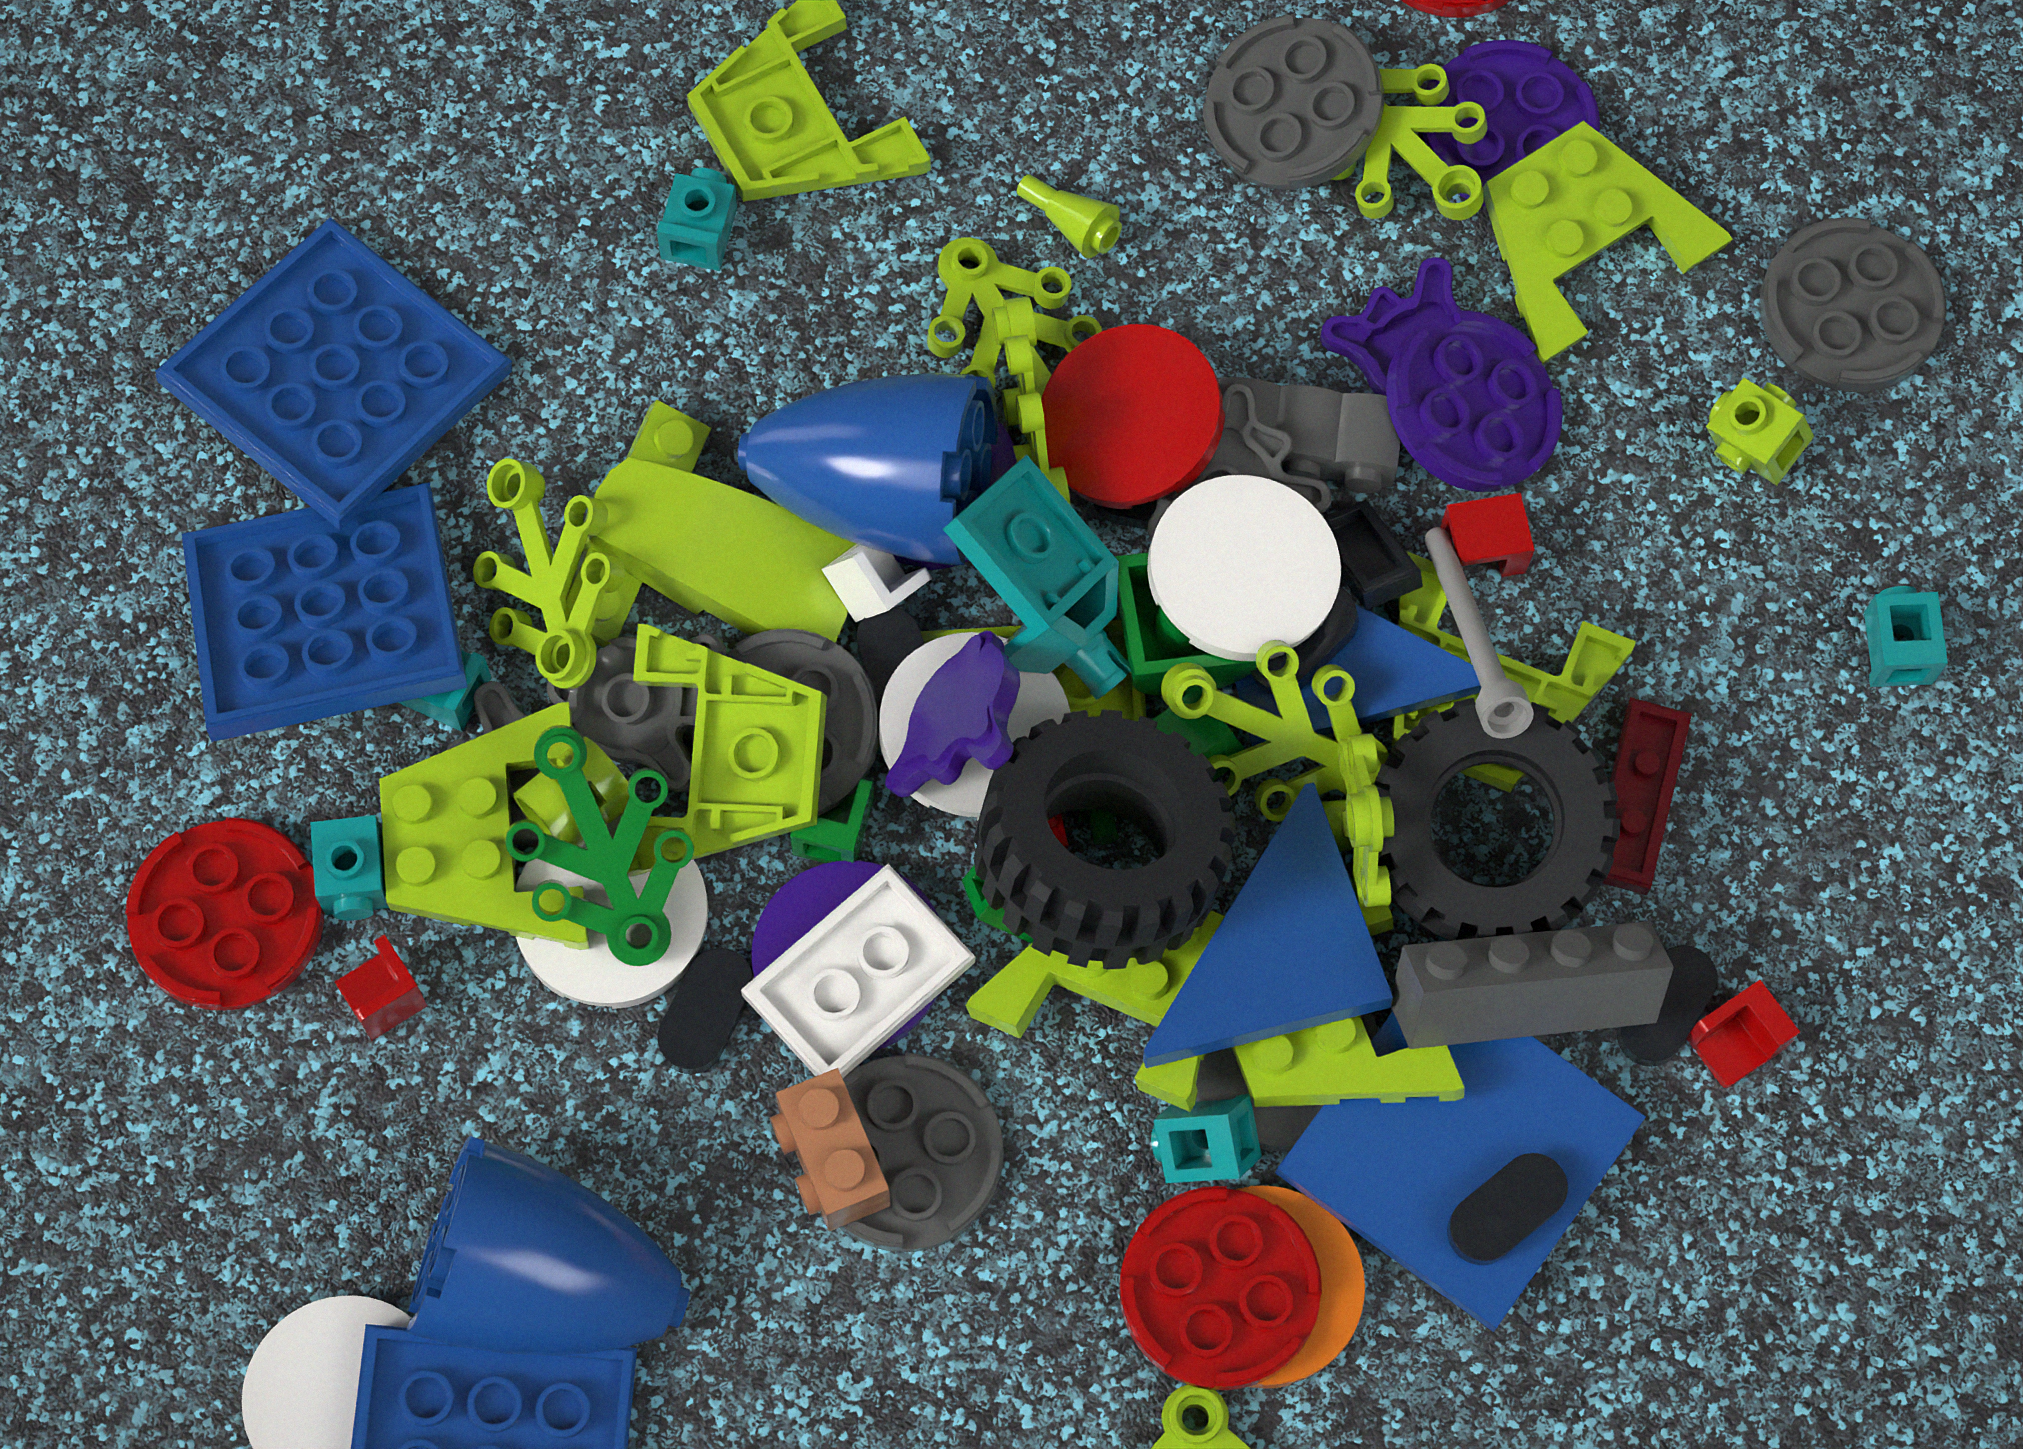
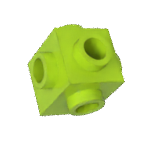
M1744 377L1733 392L1726 391L1718 398L1709 415L1710 422L1706 426L1717 446L1714 454L1719 460L1740 474H1745L1748 468H1750L1776 486L1814 438V435L1805 416L1794 409L1797 403L1790 395L1768 382L1763 388H1760Z

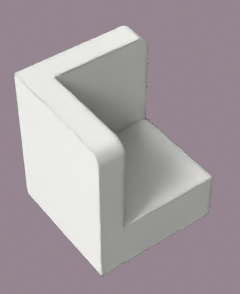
M856 544L821 569L855 622L862 620L864 617L869 618L889 611L932 579L926 568L904 574L892 554L876 551Z

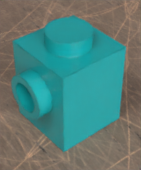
M376 815L310 822L315 897L325 915L334 914L336 919L354 921L371 917L375 909L389 908L386 903L383 835Z

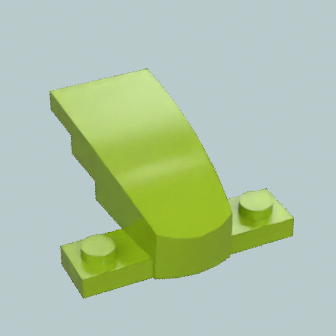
M655 400L649 406L626 459L609 471L593 498L600 499L605 503L608 510V520L602 532L598 535L587 537L583 554L566 597L570 614L583 583L581 579L582 564L591 553L601 552L619 557L625 568L622 585L616 591L604 594L591 631L595 644L601 647L611 644L608 640L618 638L642 583L647 584L696 615L705 610L749 636L769 630L798 629L819 634L836 643L848 615V610L821 569L855 546L856 543L820 529L778 504L726 484L693 474L692 471L711 428L665 403ZM587 509V513H586V516H585V519H584V523L586 522V520H587V518H588V514H589L588 509ZM603 565L600 572L601 580L605 575V565Z

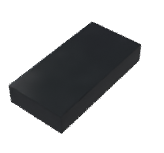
M1366 499L1323 517L1337 543L1341 562V578L1365 610L1423 587L1421 570Z

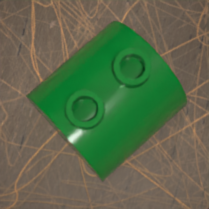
M1149 553L1114 556L1119 561L1117 601L1131 668L1132 682L1136 690L1149 695L1162 696L1161 684L1165 674L1175 665L1185 662L1195 663L1203 667L1215 681L1217 689L1247 677L1251 674L1250 671L1257 668L1256 661H1235L1221 658L1200 650L1189 643L1190 638L1183 634L1169 620L1161 606L1156 605L1147 572ZM1192 685L1184 691L1183 695L1188 694L1197 686L1202 691V686Z

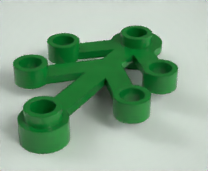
M556 725L549 727L536 740L534 746L535 763L545 776L558 780L587 849L547 834L535 821L524 819L513 823L508 829L505 842L507 851L516 860L528 862L537 858L603 884L613 907L612 909L573 896L563 882L549 879L538 884L532 894V907L539 918L548 922L565 919L606 935L611 953L619 961L627 965L646 966L652 964L666 953L670 945L672 936L671 925L662 910L679 869L685 867L691 861L694 853L693 842L687 832L674 827L661 831L654 841L655 864L639 898L637 897L627 873L653 809L659 807L667 797L668 786L666 779L661 772L654 768H642L632 774L628 782L629 799L612 839L582 770L587 760V747L584 738L577 730L569 726ZM558 742L568 744L574 752L571 762L564 766L554 765L547 755L549 748ZM653 777L660 783L661 788L657 797L652 800H643L637 796L635 786L641 778ZM521 829L534 831L539 839L536 848L528 852L518 850L512 840L517 831ZM670 837H678L686 843V852L677 860L667 859L661 853L663 842ZM549 889L560 891L565 898L562 908L554 912L543 909L539 903V897L544 891ZM635 923H643L651 929V938L643 945H633L626 938L628 928Z

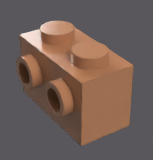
M835 1068L777 1092L776 1099L779 1114L769 1118L784 1155L795 1151L805 1173L796 1177L795 1182L809 1216L821 1212L827 1229L830 1232L890 1207L888 1185L839 1069Z

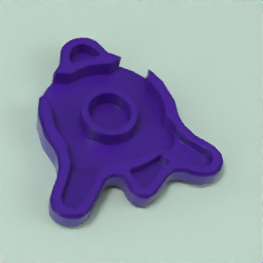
M1439 257L1424 260L1418 270L1413 295L1409 298H1400L1389 287H1377L1371 293L1367 305L1360 315L1334 316L1327 319L1322 326L1320 335L1322 346L1330 352L1350 359L1362 371L1370 389L1375 394L1386 396L1389 366L1400 344L1422 324L1434 318L1462 311L1453 297V270L1450 263Z
M984 631L971 637L957 654L948 659L933 674L917 697L909 718L906 741L902 752L885 780L886 787L898 797L912 795L931 779H935L943 785L953 784L960 777L966 762L972 757L985 768L996 770L1003 766L1012 756L1013 744L1008 735L1007 726L1009 715L1016 703L1020 688V673L1018 668L1009 662V657L1005 654L1003 641L993 632Z

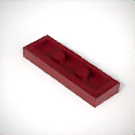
M1630 697L1626 705L1608 779L1609 782L1614 781L1618 796V802L1615 806L1616 817L1620 819V835L1613 853L1614 862L1602 884L1643 895L1649 893L1691 721V713Z

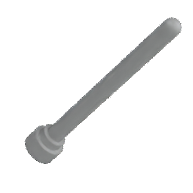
M1440 527L1432 528L1425 535V544L1481 685L1475 708L1482 727L1488 735L1495 738L1506 739L1517 736L1525 731L1533 720L1534 712L1528 695L1523 686L1506 678L1448 532Z

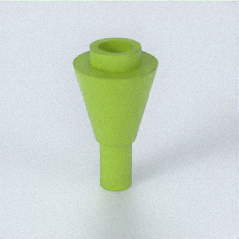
M1027 174L1020 181L1017 187V195L1045 211L1050 221L1086 259L1093 258L1099 253H1107L1117 242L1122 230V224L1119 221L1120 210L1117 205L1064 190L1057 191L1031 174Z

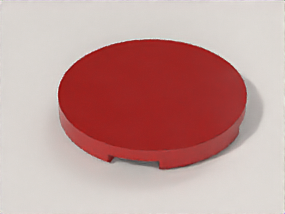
M1148 324L1117 326L1097 333L1080 343L1056 367L1046 384L1041 398L1049 465L1051 468H1064L1068 488L1078 496L1107 508L1132 509L1133 505L1154 501L1173 491H1176L1178 494L1188 487L1203 472L1212 459L1222 437L1225 422L1220 384L1213 367L1203 353L1191 341L1177 332Z
M226 817L225 821H215L190 828L180 834L175 832L156 846L141 864L132 881L125 911L129 940L138 963L154 984L169 996L187 1005L201 1009L222 1011L246 1008L264 1002L294 982L309 964L318 947L325 915L315 897L314 869L303 851L285 834L273 827L250 819Z
M1211 1186L1189 1190L1165 1201L1151 1212L1137 1228L1135 1235L1130 1241L1122 1263L1119 1281V1296L1124 1321L1141 1352L1157 1368L1172 1378L1187 1385L1209 1390H1234L1253 1386L1269 1379L1284 1369L1299 1354L1310 1337L1317 1320L1322 1295V1279L1316 1253L1309 1238L1297 1221L1278 1204L1274 1205L1251 1193L1227 1189V1186Z

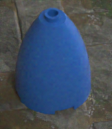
M923 373L892 375L856 381L819 391L784 405L757 420L753 424L750 433L744 432L741 435L738 446V465L741 470L747 471L749 481L775 503L804 521L835 536L876 551L913 560L954 566L964 565L965 560L969 559L944 532L943 528L990 487L992 473V449L990 444L996 445L998 442V415L994 390L988 377H976L972 374Z
M472 1136L467 1138L450 1175L449 1183L453 1184L452 1191L447 1192L437 1221L433 1222L408 1310V1312L415 1313L413 1319H410L406 1333L463 1348L503 1354L550 1356L587 1354L625 1348L662 1337L668 1325L675 1328L680 1326L688 1305L690 1289L680 1286L682 1273L659 1245L628 1216L597 1193L547 1165L488 1141Z

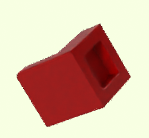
M1521 493L1448 504L1446 506L1440 528L1446 530L1450 538L1453 539L1461 566L1498 561L1501 577L1526 573L1535 549Z
M385 934L373 941L379 952L377 956L335 981L336 986L371 1041L427 1007L418 985Z
M1758 980L1697 1022L1686 1040L1723 1088H1730L1787 1049L1800 1031L1763 982Z

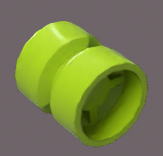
M585 736L583 738L587 747V760L582 770L606 824H609L619 817L626 807L629 799L628 781L606 753L595 742ZM568 749L558 757L556 765L564 766L570 763L574 756L573 749ZM540 772L513 793L517 804L528 820L538 823L545 833L581 847L585 844L557 779H551Z

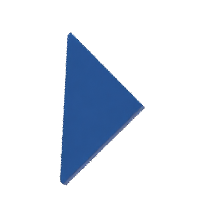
M1357 604L1355 605L1359 616V624L1354 637L1326 664H1335L1342 667L1353 678L1355 692L1351 702L1359 726L1479 693L1481 689L1472 664L1369 610H1365ZM1251 674L1235 682L1240 700L1280 716L1274 695L1263 691L1255 683ZM1335 676L1327 680L1324 685V694L1334 695L1339 692L1343 684L1342 677ZM1311 679L1300 691L1313 730L1324 736L1332 734L1334 731L1327 706L1314 694ZM1248 732L1252 746L1267 741Z
M1314 782L1305 784L1146 1045L1143 1054L1146 1068L1391 1008L1392 993Z

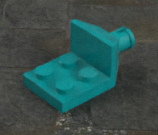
M1025 455L947 524L943 530L1024 623L1004 643L1005 654L1009 657V662L1018 668L1020 672L1042 674L1050 673L1064 662L1090 689V694L1098 700L1131 672L1129 660L1124 658L1107 638L1108 635L1103 630L1117 615L1119 561L1029 456Z

